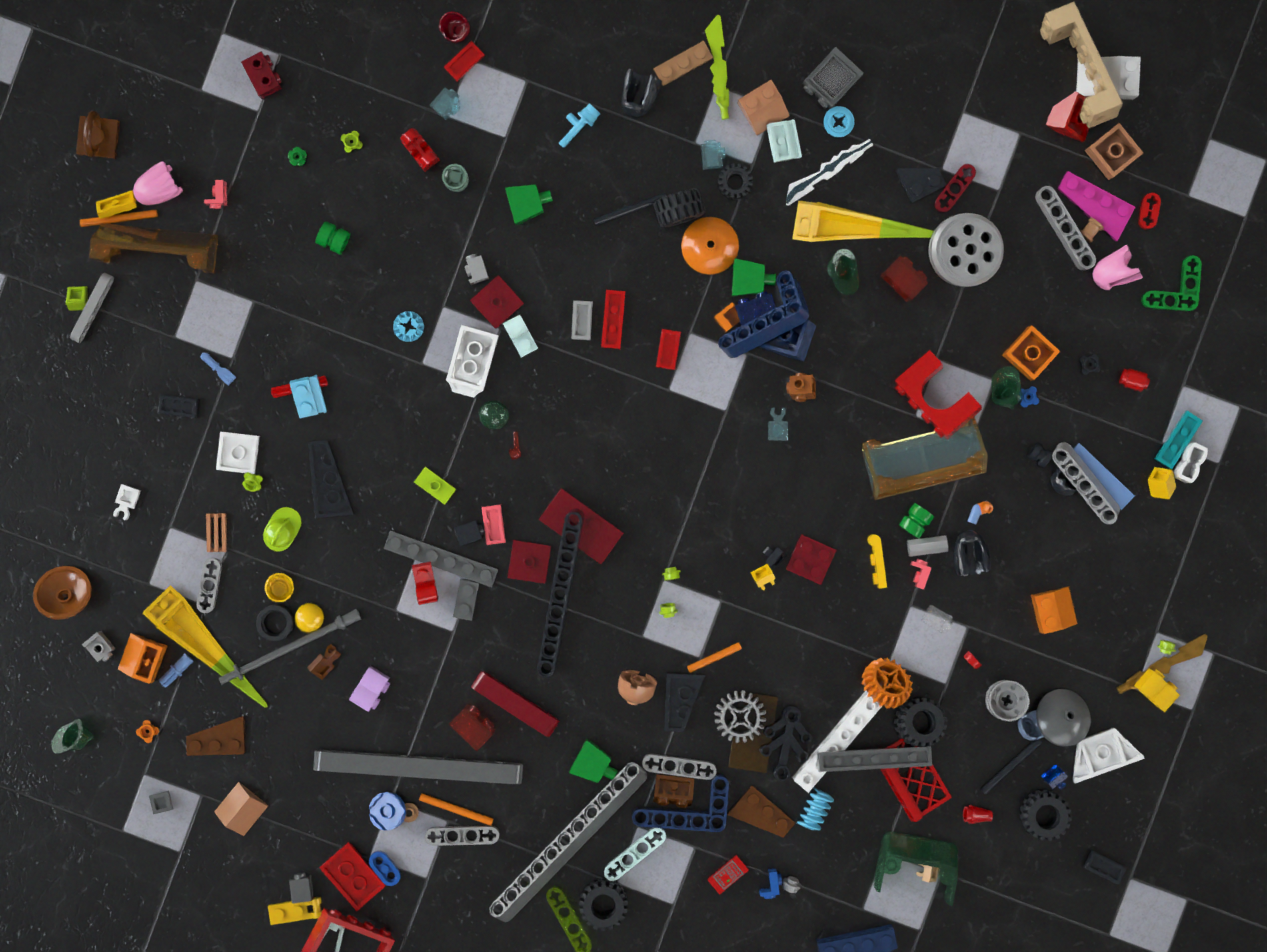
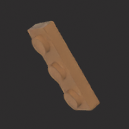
M702 41L653 68L658 79L662 81V86L710 61L713 59V56L705 42Z

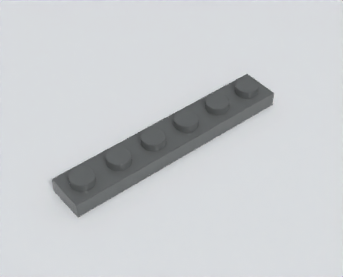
M394 531L389 532L384 549L422 563L431 562L433 567L489 587H493L499 570Z
M931 746L817 752L818 772L932 766Z

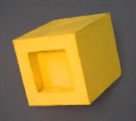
M1156 467L1153 469L1148 479L1152 497L1171 498L1176 488L1173 470Z

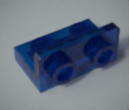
M765 291L757 294L755 299L749 300L748 297L738 301L739 304L735 305L741 326L776 308L772 293L768 294Z

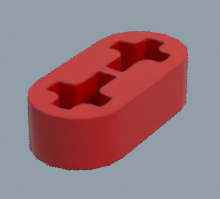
M1149 193L1142 199L1138 217V224L1142 229L1153 228L1157 223L1161 199L1156 193ZM1153 197V201H1156V204H1153L1150 210V203L1147 200ZM1148 213H1150L1149 219L1152 220V223L1146 225L1143 218H1146Z

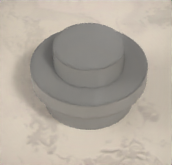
M789 876L782 881L783 889L790 893H797L801 888L799 880L795 877Z

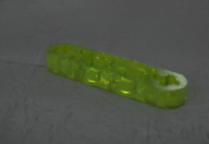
M558 886L550 887L546 894L547 901L575 951L590 952L591 940L563 890ZM552 891H554L555 893H560L558 895V899L561 904H559L557 907L554 906L557 905L556 899L550 898L552 895ZM560 908H568L570 914L567 917L560 916ZM569 925H578L579 931L576 934L570 933L568 930ZM581 934L584 935L581 936L582 942L588 943L586 945V950H584L583 948H578L580 946V942L577 937H579Z

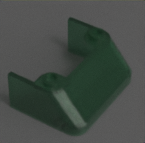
M894 831L885 833L882 837L873 884L875 890L881 892L884 873L896 874L901 868L902 861L939 868V880L947 885L945 901L948 905L953 906L958 880L957 847L951 842Z

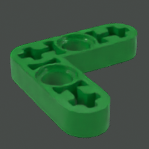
M1193 255L1183 260L1180 293L1148 291L1142 295L1141 303L1143 306L1149 309L1192 311L1196 309L1199 303L1202 267L1200 258ZM1191 259L1193 263H1196V266L1192 268V273L1196 272V275H1186V272H1191V266L1187 265L1188 262H1191ZM1188 278H1192L1195 281L1193 289L1186 287L1185 282ZM1150 294L1152 295V298L1156 299L1160 298V295H1162L1160 302L1155 301L1152 302L1151 305L1149 301H1146V298L1150 297ZM1167 296H1172L1175 299V303L1171 307L1165 304ZM1179 296H1181V301L1188 300L1189 297L1190 301H1193V305H1190L1188 308L1187 304H1179Z

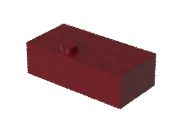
M561 488L539 520L562 536L564 520L568 512L572 509L581 510L584 514V524L579 549L602 564L624 533ZM572 514L570 515V520L573 523H578L579 517ZM567 534V539L569 541H576V537L574 534Z

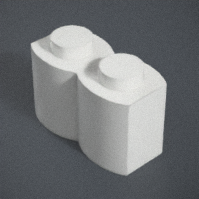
M1189 443L1181 455V461L1178 462L1174 469V478L1184 483L1194 482L1199 474L1200 465L1207 457L1208 448L1197 443Z

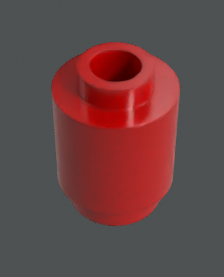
M1129 368L1128 370L1123 369L1119 383L1123 384L1124 387L1142 392L1143 389H1147L1150 378H1147V373Z

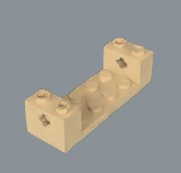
M1072 2L1045 13L1040 29L1042 38L1046 39L1050 45L1069 37L1072 47H1076L1078 51L1077 57L1080 64H1084L1086 68L1085 74L1087 79L1092 81L1094 85L1093 91L1095 95L1085 98L1081 109L1080 118L1082 122L1086 123L1088 128H1091L1117 117L1122 101L1075 3Z

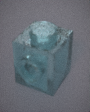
M444 88L430 106L442 118L447 120L451 114L454 116L459 111L461 102L458 98L460 96L453 89L447 90Z
M716 140L704 141L705 144H701L703 170L722 168V159H725V148L721 147L720 142L716 143Z

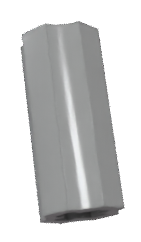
M945 535L907 540L910 557L948 552L947 537Z

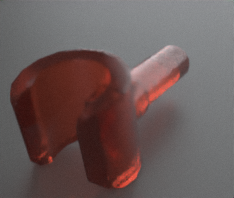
M513 432L514 448L509 449L512 460L521 456L518 432Z

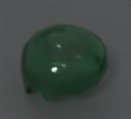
M497 400L485 402L480 407L478 413L480 422L492 430L501 429L507 424L509 418L507 407Z

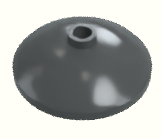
M1067 689L1053 690L1047 693L1038 704L1036 711L1037 725L1042 735L1049 742L1058 746L1068 747L1078 744L1086 737L1091 724L1090 711L1085 701L1077 693Z

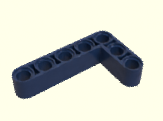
M782 271L776 279L783 305L736 328L719 339L718 346L729 358H736L807 321L809 310L800 283L790 271Z
M716 774L712 778L709 811L641 806L633 810L632 821L640 827L721 832L726 826L728 779L723 774ZM716 780H724V787H715ZM715 799H722L724 804L721 807H715L713 805ZM638 812L645 813L646 818L643 821H638L635 818ZM661 813L665 816V820L657 822L654 819L655 815ZM676 815L684 817V821L680 824L675 823L673 819ZM694 817H702V824L695 825L693 823ZM717 817L721 818L722 824L714 826L712 820Z

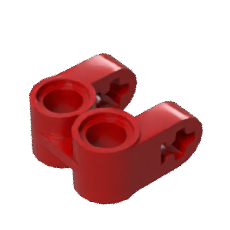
M411 128L401 136L400 139L403 145L425 172L440 161L414 128Z

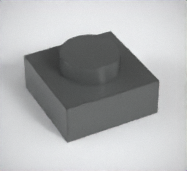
M169 790L149 795L153 815L173 810Z

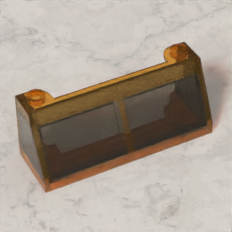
M102 223L91 238L89 258L98 262L110 263V258L116 254L120 255L121 249L188 255L187 261L191 267L201 269L205 273H214L218 235Z

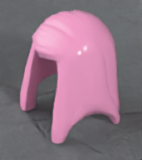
M162 161L141 175L134 184L133 192L136 200L145 205H155L183 192L182 187L174 184V179H172L170 171L173 170L170 165L166 166V163Z
M1127 245L1101 259L1095 265L1092 275L1094 282L1100 288L1110 290L1113 286L1127 284L1143 278L1138 268L1131 269L1127 267L1132 257Z

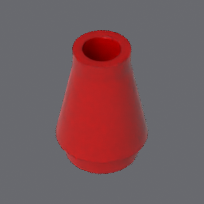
M973 805L964 807V822L974 824L986 821L991 822L993 819L992 810Z

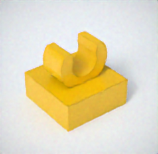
M768 564L751 572L757 586L761 587L762 590H765L764 585L769 582L772 586L775 584L774 579L776 578Z

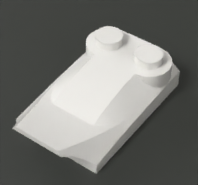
M461 325L446 378L452 392L474 398L484 390L499 335Z

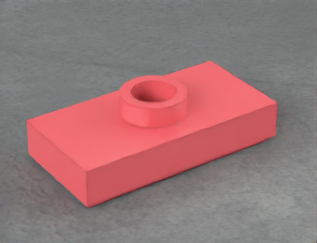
M501 505L482 507L486 545L506 543Z

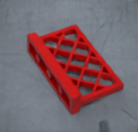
M899 739L885 749L897 748L900 744V748H904V739ZM933 764L928 766L930 770L926 769L927 766H923V768L909 767L907 778L899 775V768L880 769L910 821H919L922 819V816L952 798ZM913 768L922 770L920 781L910 779ZM925 771L933 774L932 784L923 782ZM910 781L919 783L917 794L909 792L908 786ZM922 784L931 786L929 798L920 796ZM935 788L941 789L945 797L940 800L933 799ZM919 798L928 800L927 808L923 811L918 807Z

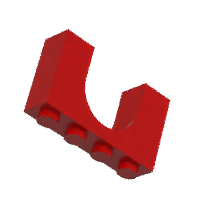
M929 350L895 380L897 385L895 389L901 396L905 394L910 399L908 401L910 406L914 410L918 408L921 411L922 419L927 424L932 423L935 427L933 430L940 438L944 437L948 440L982 410V406L969 392L953 406L946 409L932 408L924 401L922 391L925 384L943 369V364Z

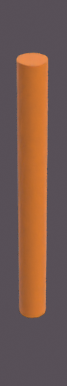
M155 209L118 214L102 219L99 217L81 219L80 226L87 227L158 217Z
M421 793L419 801L490 826L492 825L493 818Z

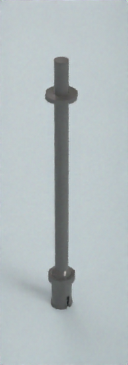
M357 609L343 616L339 615L335 622L240 668L237 664L233 665L234 671L219 677V681L221 684H224L236 677L243 680V674L336 629L344 630L347 628L346 626L362 620Z

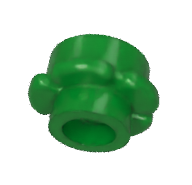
M295 147L288 153L289 162L294 166H301L306 162L307 153L300 147Z

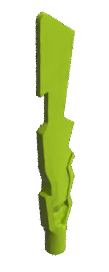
M717 15L705 29V33L714 59L710 69L714 75L712 83L714 84L713 92L717 96L716 104L720 108L722 120L729 119V89L726 90L727 67L726 61L722 60L721 47L725 46L721 17Z

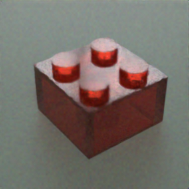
M899 256L880 276L905 301L909 302L928 284L926 281L927 277L920 270L916 271L912 267L913 263L907 257L902 258Z
M467 704L452 719L449 725L478 751L494 734L495 729L493 727L495 725L488 718L484 720L476 706Z

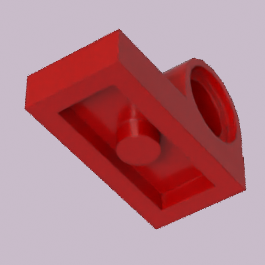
M431 562L412 565L418 604L438 602L439 596Z

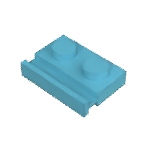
M317 375L290 381L289 384L299 418L327 412Z

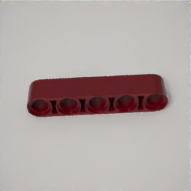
M482 670L471 685V688L546 737L550 738L560 722L553 715Z

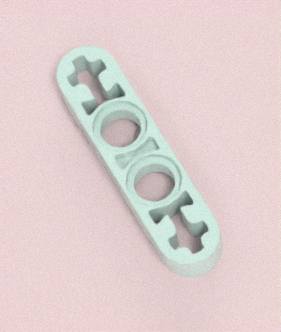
M651 828L605 866V877L610 881L618 880L665 841V830L663 828ZM654 831L657 833L662 832L660 840L656 838L652 841L654 846H651L650 842L645 839L646 837H649V840L652 839ZM641 842L646 843L648 846V850L644 853L637 850V845ZM624 855H631L633 862L629 865L622 862ZM619 861L624 870L622 871L620 867L616 871V876L613 874L608 875L609 868L615 869L618 866L615 862Z

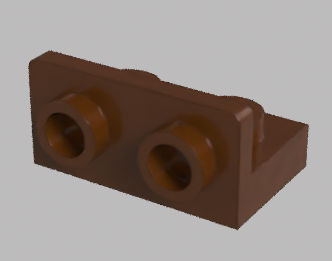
M656 774L653 802L661 806L674 804L680 808L691 806L694 778Z

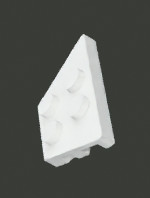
M1111 728L1088 736L1077 744L1073 782L1078 783L1145 758L1115 728Z

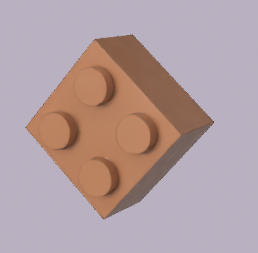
M1120 123L1085 150L1108 180L1116 176L1143 154L1142 150Z

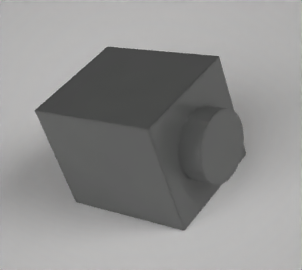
M305 873L294 874V877L289 880L292 904L312 901L314 894L311 875H306Z

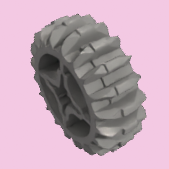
M734 691L735 697L732 698L730 693H728L727 697L729 700L726 701L724 698H721V702L724 705L717 704L716 707L721 712L715 711L714 714L720 716V718L715 719V723H721L717 727L718 730L725 729L722 732V736H726L729 733V741L732 740L733 736H736V743H739V737H742L745 743L747 742L746 736L749 735L750 739L753 740L752 733L754 732L759 736L760 732L757 728L764 729L760 722H766V718L760 715L766 714V711H759L764 705L763 703L756 705L759 698L755 697L751 700L752 693L745 697V691L741 692V696H738V692ZM738 701L749 703L741 709H737L732 705V703ZM753 707L756 711L754 724L747 718ZM726 709L730 710L733 714V719L728 726L724 720ZM734 711L740 712V714L745 712L743 715L745 721H736L737 716ZM740 724L749 728L743 732L732 730Z

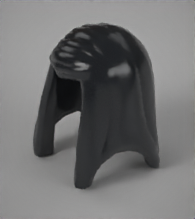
M628 69L624 78L621 102L625 113L631 117L645 115L659 94L662 81L654 75L650 77L643 74L638 75L634 70Z
M964 531L956 538L954 567L957 576L981 574L991 570L989 549L984 538L976 531Z

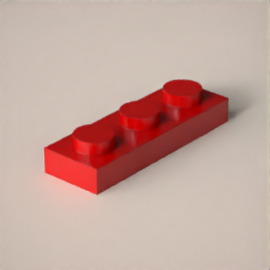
M606 290L602 348H621L625 291Z

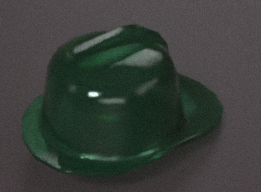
M838 250L829 261L827 271L838 291L844 295H851L857 291L859 286L856 259L849 250Z
M1003 367L994 374L991 390L992 401L995 404L1014 409V406L1021 400L1020 375L1014 367Z
M76 719L56 732L52 739V750L56 754H62L69 750H82L88 741L93 738V734L83 725L82 720Z

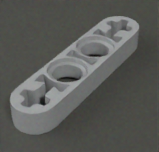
M105 272L101 275L72 330L70 339L78 343L82 342L113 283V276Z
M647 754L642 761L644 769L654 773L704 780L714 778L717 773L715 765L709 761L658 754ZM653 758L654 762L659 763V759H663L661 763L662 770L658 769L659 765H653L652 768H649L645 762ZM668 760L674 761L676 765L671 771L666 770L664 767L665 762ZM686 763L694 765L692 773H686L683 770ZM697 764H701L700 768L702 769L710 766L713 773L711 772L709 776H706L704 771H699L700 775H696L698 770Z
M490 825L431 827L426 831L424 838L427 844L432 846L494 844L499 839L500 833L497 827ZM469 830H474L477 833L475 840L467 838L466 833ZM480 830H483L482 834H487L489 830L496 834L492 840L489 839V836H483V840H479ZM432 831L435 832V835H441L442 831H445V841H441L442 837H437L435 841H432V838H429L428 835H431ZM449 831L457 832V840H449L447 833Z

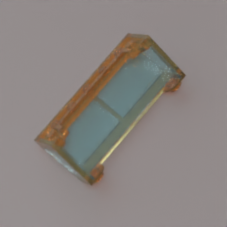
M975 416L948 440L944 437L940 438L934 431L881 444L880 441L875 439L868 440L862 444L863 456L875 500L986 473L988 456Z

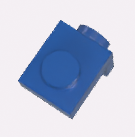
M776 868L768 869L770 888L759 889L760 897L764 896V899L775 898V895H780L779 885H782L781 873L777 874Z

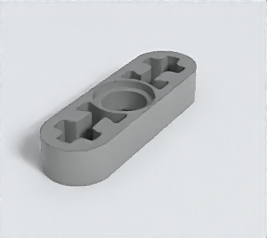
M209 558L203 564L196 604L197 609L202 613L211 612L216 605L222 571V563L217 558ZM212 561L217 566V569H214L212 574L216 575V578L206 577V574L209 575L211 573V568L208 567V564H212ZM207 580L214 582L215 586L212 591H208L204 587V583ZM202 594H213V597H208V603L211 606L204 609L201 602L206 600V596H202Z

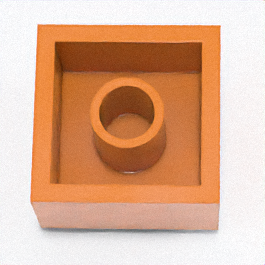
M1031 325L1022 332L1002 356L1032 381L1038 377L1060 351Z

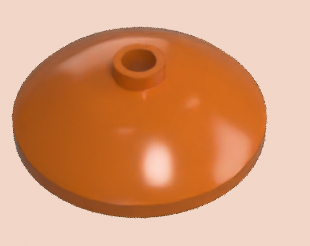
M704 217L696 220L686 229L681 244L682 254L687 264L695 271L708 275L718 274L728 269L733 264L734 259H736L739 250L738 237L735 230L726 221L716 217ZM707 242H714V247L709 248Z

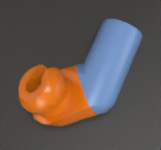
M988 501L975 504L969 515L968 522L977 524L980 515L993 511V505Z

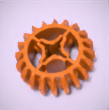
M880 658L872 661L865 668L861 684L865 686L863 691L869 693L867 697L873 698V703L878 702L879 707L884 705L886 709L890 707L894 709L903 705L909 699L910 693L913 690L911 688L913 682L909 681L911 675L906 674L907 669H902L901 664L897 665L895 660L890 661L888 658L884 660Z

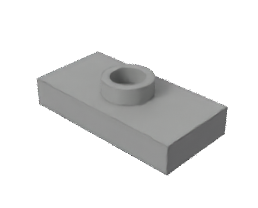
M573 301L571 339L591 340L593 302Z

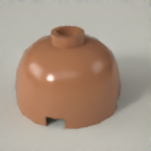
M636 670L622 671L618 681V691L628 704L638 705L645 703L654 695L657 685L655 678L649 674H646L645 677L638 675L640 671Z

